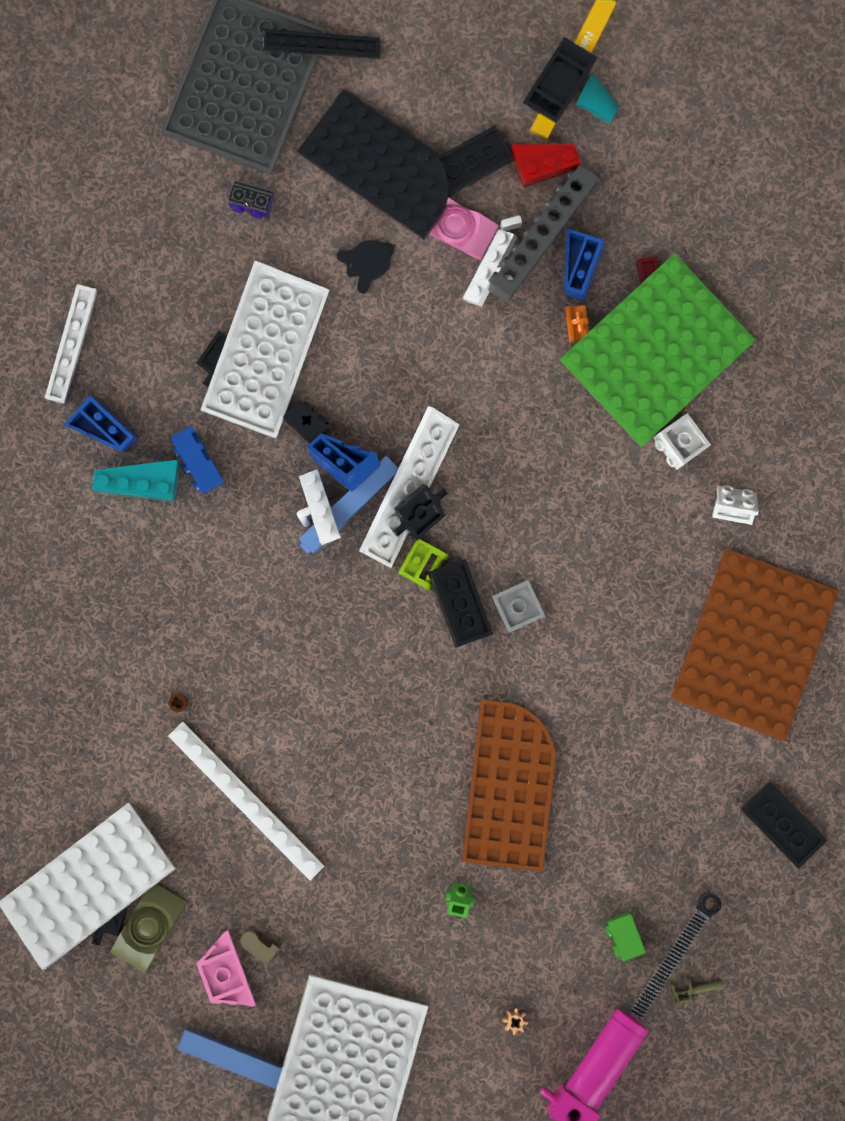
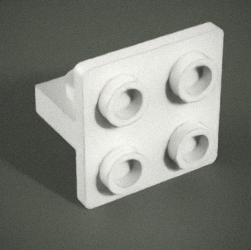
M727 485L718 486L717 499L712 514L713 518L752 525L754 516L759 513L757 493L749 489H734Z

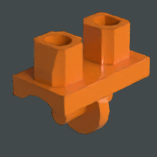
M586 305L568 306L565 308L569 343L579 342L589 332Z

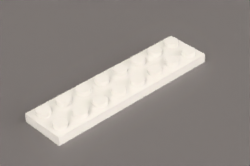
M428 406L359 552L392 568L408 534V531L405 530L399 537L394 535L393 530L401 524L394 508L422 484H426L430 488L459 427L458 423L435 408Z

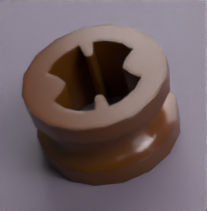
M175 694L170 697L168 705L172 711L181 712L187 707V699L184 695ZM176 697L179 700H183V705H181L180 709L177 706H173V701H175Z

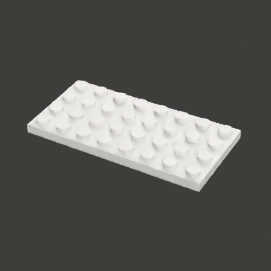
M254 261L200 411L276 439L329 289Z
M128 802L0 901V907L40 968L45 970L174 871L176 867L137 811Z

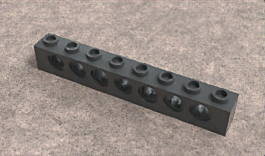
M579 165L576 170L572 169L566 177L568 181L565 185L560 184L555 192L557 194L554 199L550 198L544 206L546 209L544 213H538L533 221L535 223L534 226L526 229L522 235L524 238L522 242H517L511 250L513 254L510 258L507 256L500 264V271L498 273L494 272L488 280L490 282L488 290L507 304L596 186L599 177L583 166ZM571 187H576L579 191H575ZM560 201H565L568 205H563ZM549 216H555L557 220H552ZM543 230L546 235H542L538 231ZM527 245H532L535 247V249L531 250L527 247ZM516 260H522L524 264H518ZM504 275H511L513 279L509 280Z

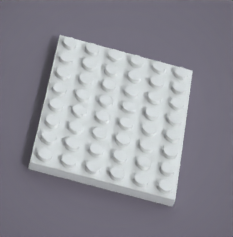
M310 974L267 1121H396L428 1006Z

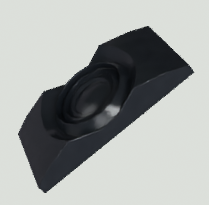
M564 37L526 96L523 104L557 124L578 89L584 83L598 57Z

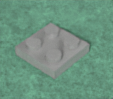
M529 580L492 596L508 633L545 617Z

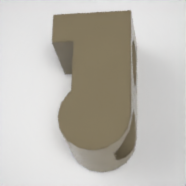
M247 930L241 937L243 948L265 965H268L280 948L275 942L271 946L259 937L255 930Z

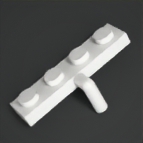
M503 230L497 231L463 297L465 301L482 307L490 292L488 290L490 286L488 280L494 272L498 273L500 271V264L506 256L508 257L517 240L515 234ZM504 275L509 280L513 279L511 275Z
M318 469L299 476L308 507L297 512L304 527L310 525L307 516L311 515L322 545L341 538Z

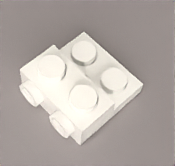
M688 413L653 438L655 440V447L665 453L667 463L671 467H675L676 470L711 446Z

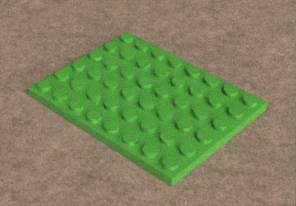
M674 253L562 356L560 361L633 440L642 447L756 339Z

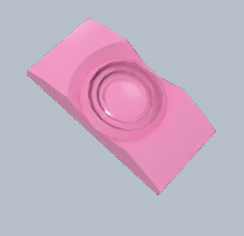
M448 197L445 212L429 235L481 261L499 225L482 214L459 205Z

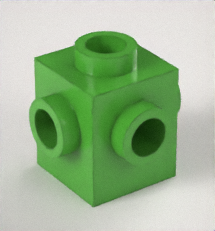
M453 882L451 890L447 889L445 902H448L447 914L467 918L469 907H473L475 895H472L473 886Z

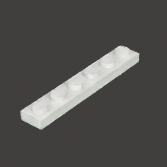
M79 284L76 286L46 391L45 399L66 404L97 295V290Z

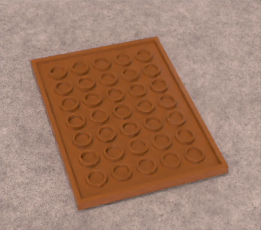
M726 548L671 699L785 741L839 591Z

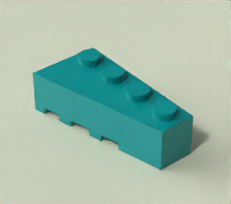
M178 460L98 469L94 471L92 490L96 493L175 502L180 462Z

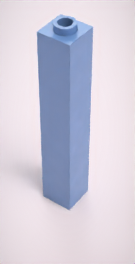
M387 456L379 462L381 465L355 490L352 492L349 490L331 508L338 531L394 479L398 467ZM315 525L299 538L302 542L299 546L307 554L311 551L314 555L325 545L320 543Z
M188 1026L177 1050L277 1089L283 1068L282 1064Z

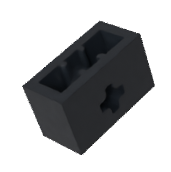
M298 400L283 416V419L310 444L320 434L325 435L328 432L329 427L327 424L329 422L321 415L317 417L312 412L314 408L308 402L302 403ZM305 418L307 420L311 418L312 424L310 426L308 424L304 426L303 420Z

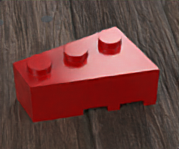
M512 144L511 153L515 158L514 163L523 188L569 173L572 169L576 170L581 164L575 144Z

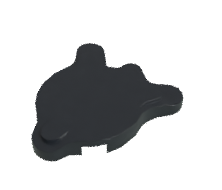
M367 240L358 244L352 250L339 251L337 259L346 264L348 277H359L357 290L359 293L365 294L368 292L370 284L374 280L381 278L388 271L394 247L388 242L381 243L375 240Z

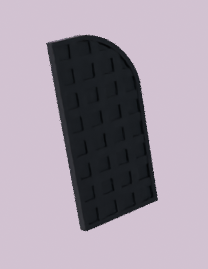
M344 89L297 150L299 155L422 240L427 238L445 212L449 191L448 179L444 166L436 153Z

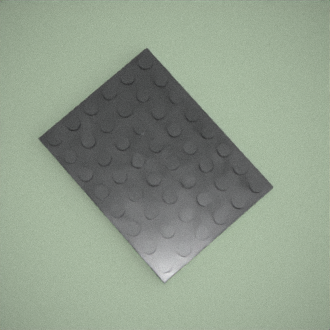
M213 0L161 129V134L272 175L319 55L262 50V30L275 29L327 34V29L249 0Z

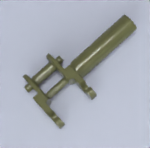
M688 977L686 978L688 988L677 992L675 991L673 981H670L672 996L676 998L674 1003L678 1007H680L681 1003L689 1002L692 1004L694 998L691 997V994L723 988L722 980L692 986ZM680 994H688V998L679 999L678 997Z

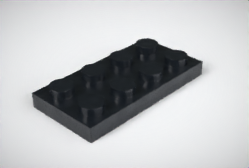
M496 125L438 156L444 166L448 179V197L515 160Z
M466 559L428 572L455 648L493 635Z
M770 781L740 809L797 869L827 842L823 835Z

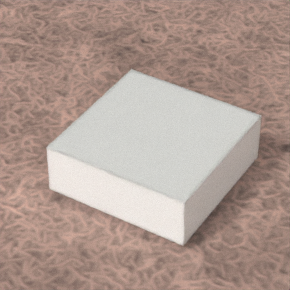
M518 215L502 220L501 230L509 231L520 228L522 225L521 216Z

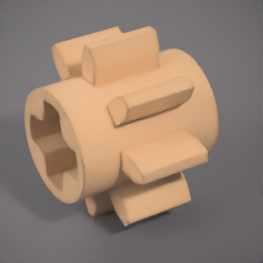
M516 1007L512 1013L507 1010L508 1017L502 1018L504 1023H508L505 1026V1030L511 1029L513 1035L519 1030L524 1032L523 1024H528L527 1020L522 1019L526 1015L525 1012L519 1014ZM513 1017L515 1019L519 1018V1025L512 1024L511 1019Z

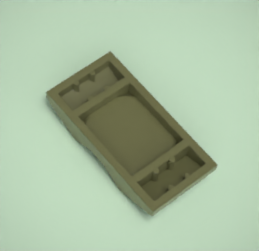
M158 883L155 884L140 899L110 953L145 973L187 901Z

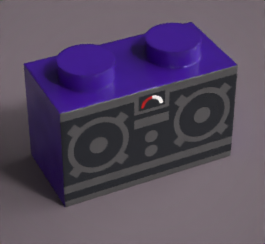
M235 180L228 203L232 211L243 214L245 211L251 213V216L257 219H262V217L268 218L274 193L273 190Z

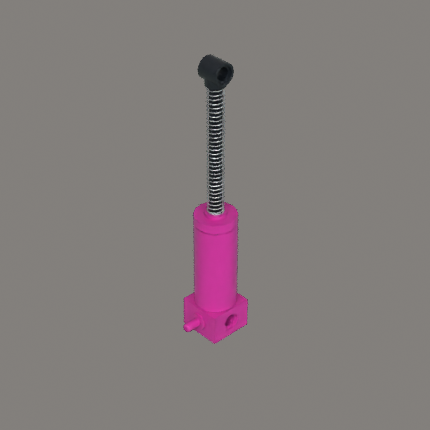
M704 892L699 896L698 905L696 906L697 912H695V915H692L693 918H690L691 921L686 925V929L684 928L682 935H679L680 938H677L678 941H675L676 944L673 945L674 947L666 955L667 957L664 958V962L662 961L661 967L658 968V971H655L656 974L651 978V982L649 981L645 991H642L643 994L636 1001L634 1008H631L632 1011L623 1012L618 1008L615 1010L567 1085L561 1084L555 1094L546 1087L541 1089L540 1094L550 1100L546 1106L549 1117L555 1121H597L599 1119V1107L649 1032L642 1025L641 1019H643V1015L645 1016L647 1009H650L649 1006H652L651 1003L656 999V995L658 996V992H661L660 989H663L662 986H665L664 983L667 982L671 973L674 972L673 970L676 969L675 966H678L677 963L680 962L682 956H685L684 953L689 949V945L691 946L695 936H698L697 933L704 926V922L706 923V919H711L713 914L720 911L722 902L717 895L711 892ZM708 898L714 899V905L711 908H706L705 906ZM576 1109L574 1113H569L571 1110Z

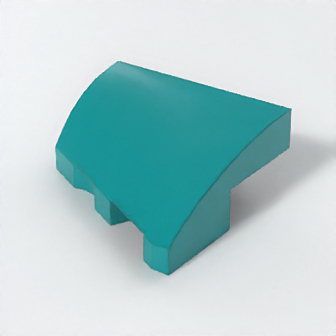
M591 74L576 106L593 113V116L611 124L619 105L597 77Z

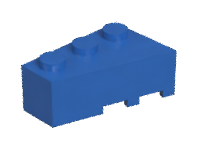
M567 228L564 290L566 296L585 302L603 255L605 243L602 239Z
M90 395L64 424L123 452H127L140 438L97 396Z
M192 426L170 437L175 445L173 449L178 458L182 457L185 462L183 467L188 475L192 474L195 480L192 483L197 492L201 491L205 495L225 484L200 437Z
M320 434L306 446L312 460L351 492L381 466L376 452L364 451L356 445L344 444L343 441L324 434Z

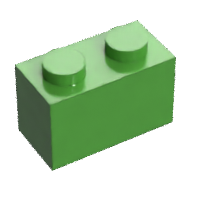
M626 912L606 920L608 926H605L608 938H613L615 945L612 946L616 958L620 957L624 962L646 953L631 913Z

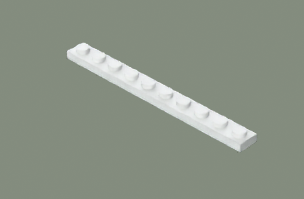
M181 722L168 735L310 881L325 866L184 722Z

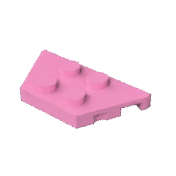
M227 930L196 963L211 1003L256 1006V1001L231 934Z

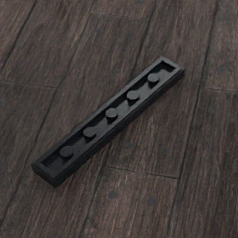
M263 29L262 50L379 59L380 38Z

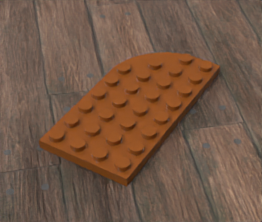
M482 699L480 701L462 862L543 872L556 761L555 749L543 723L534 714L519 705Z

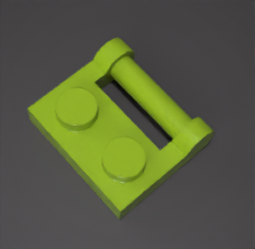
M418 539L398 574L430 591L432 585L429 575L427 574L426 578L422 580L419 578L432 554L436 555L437 558L429 571L440 568L449 555Z

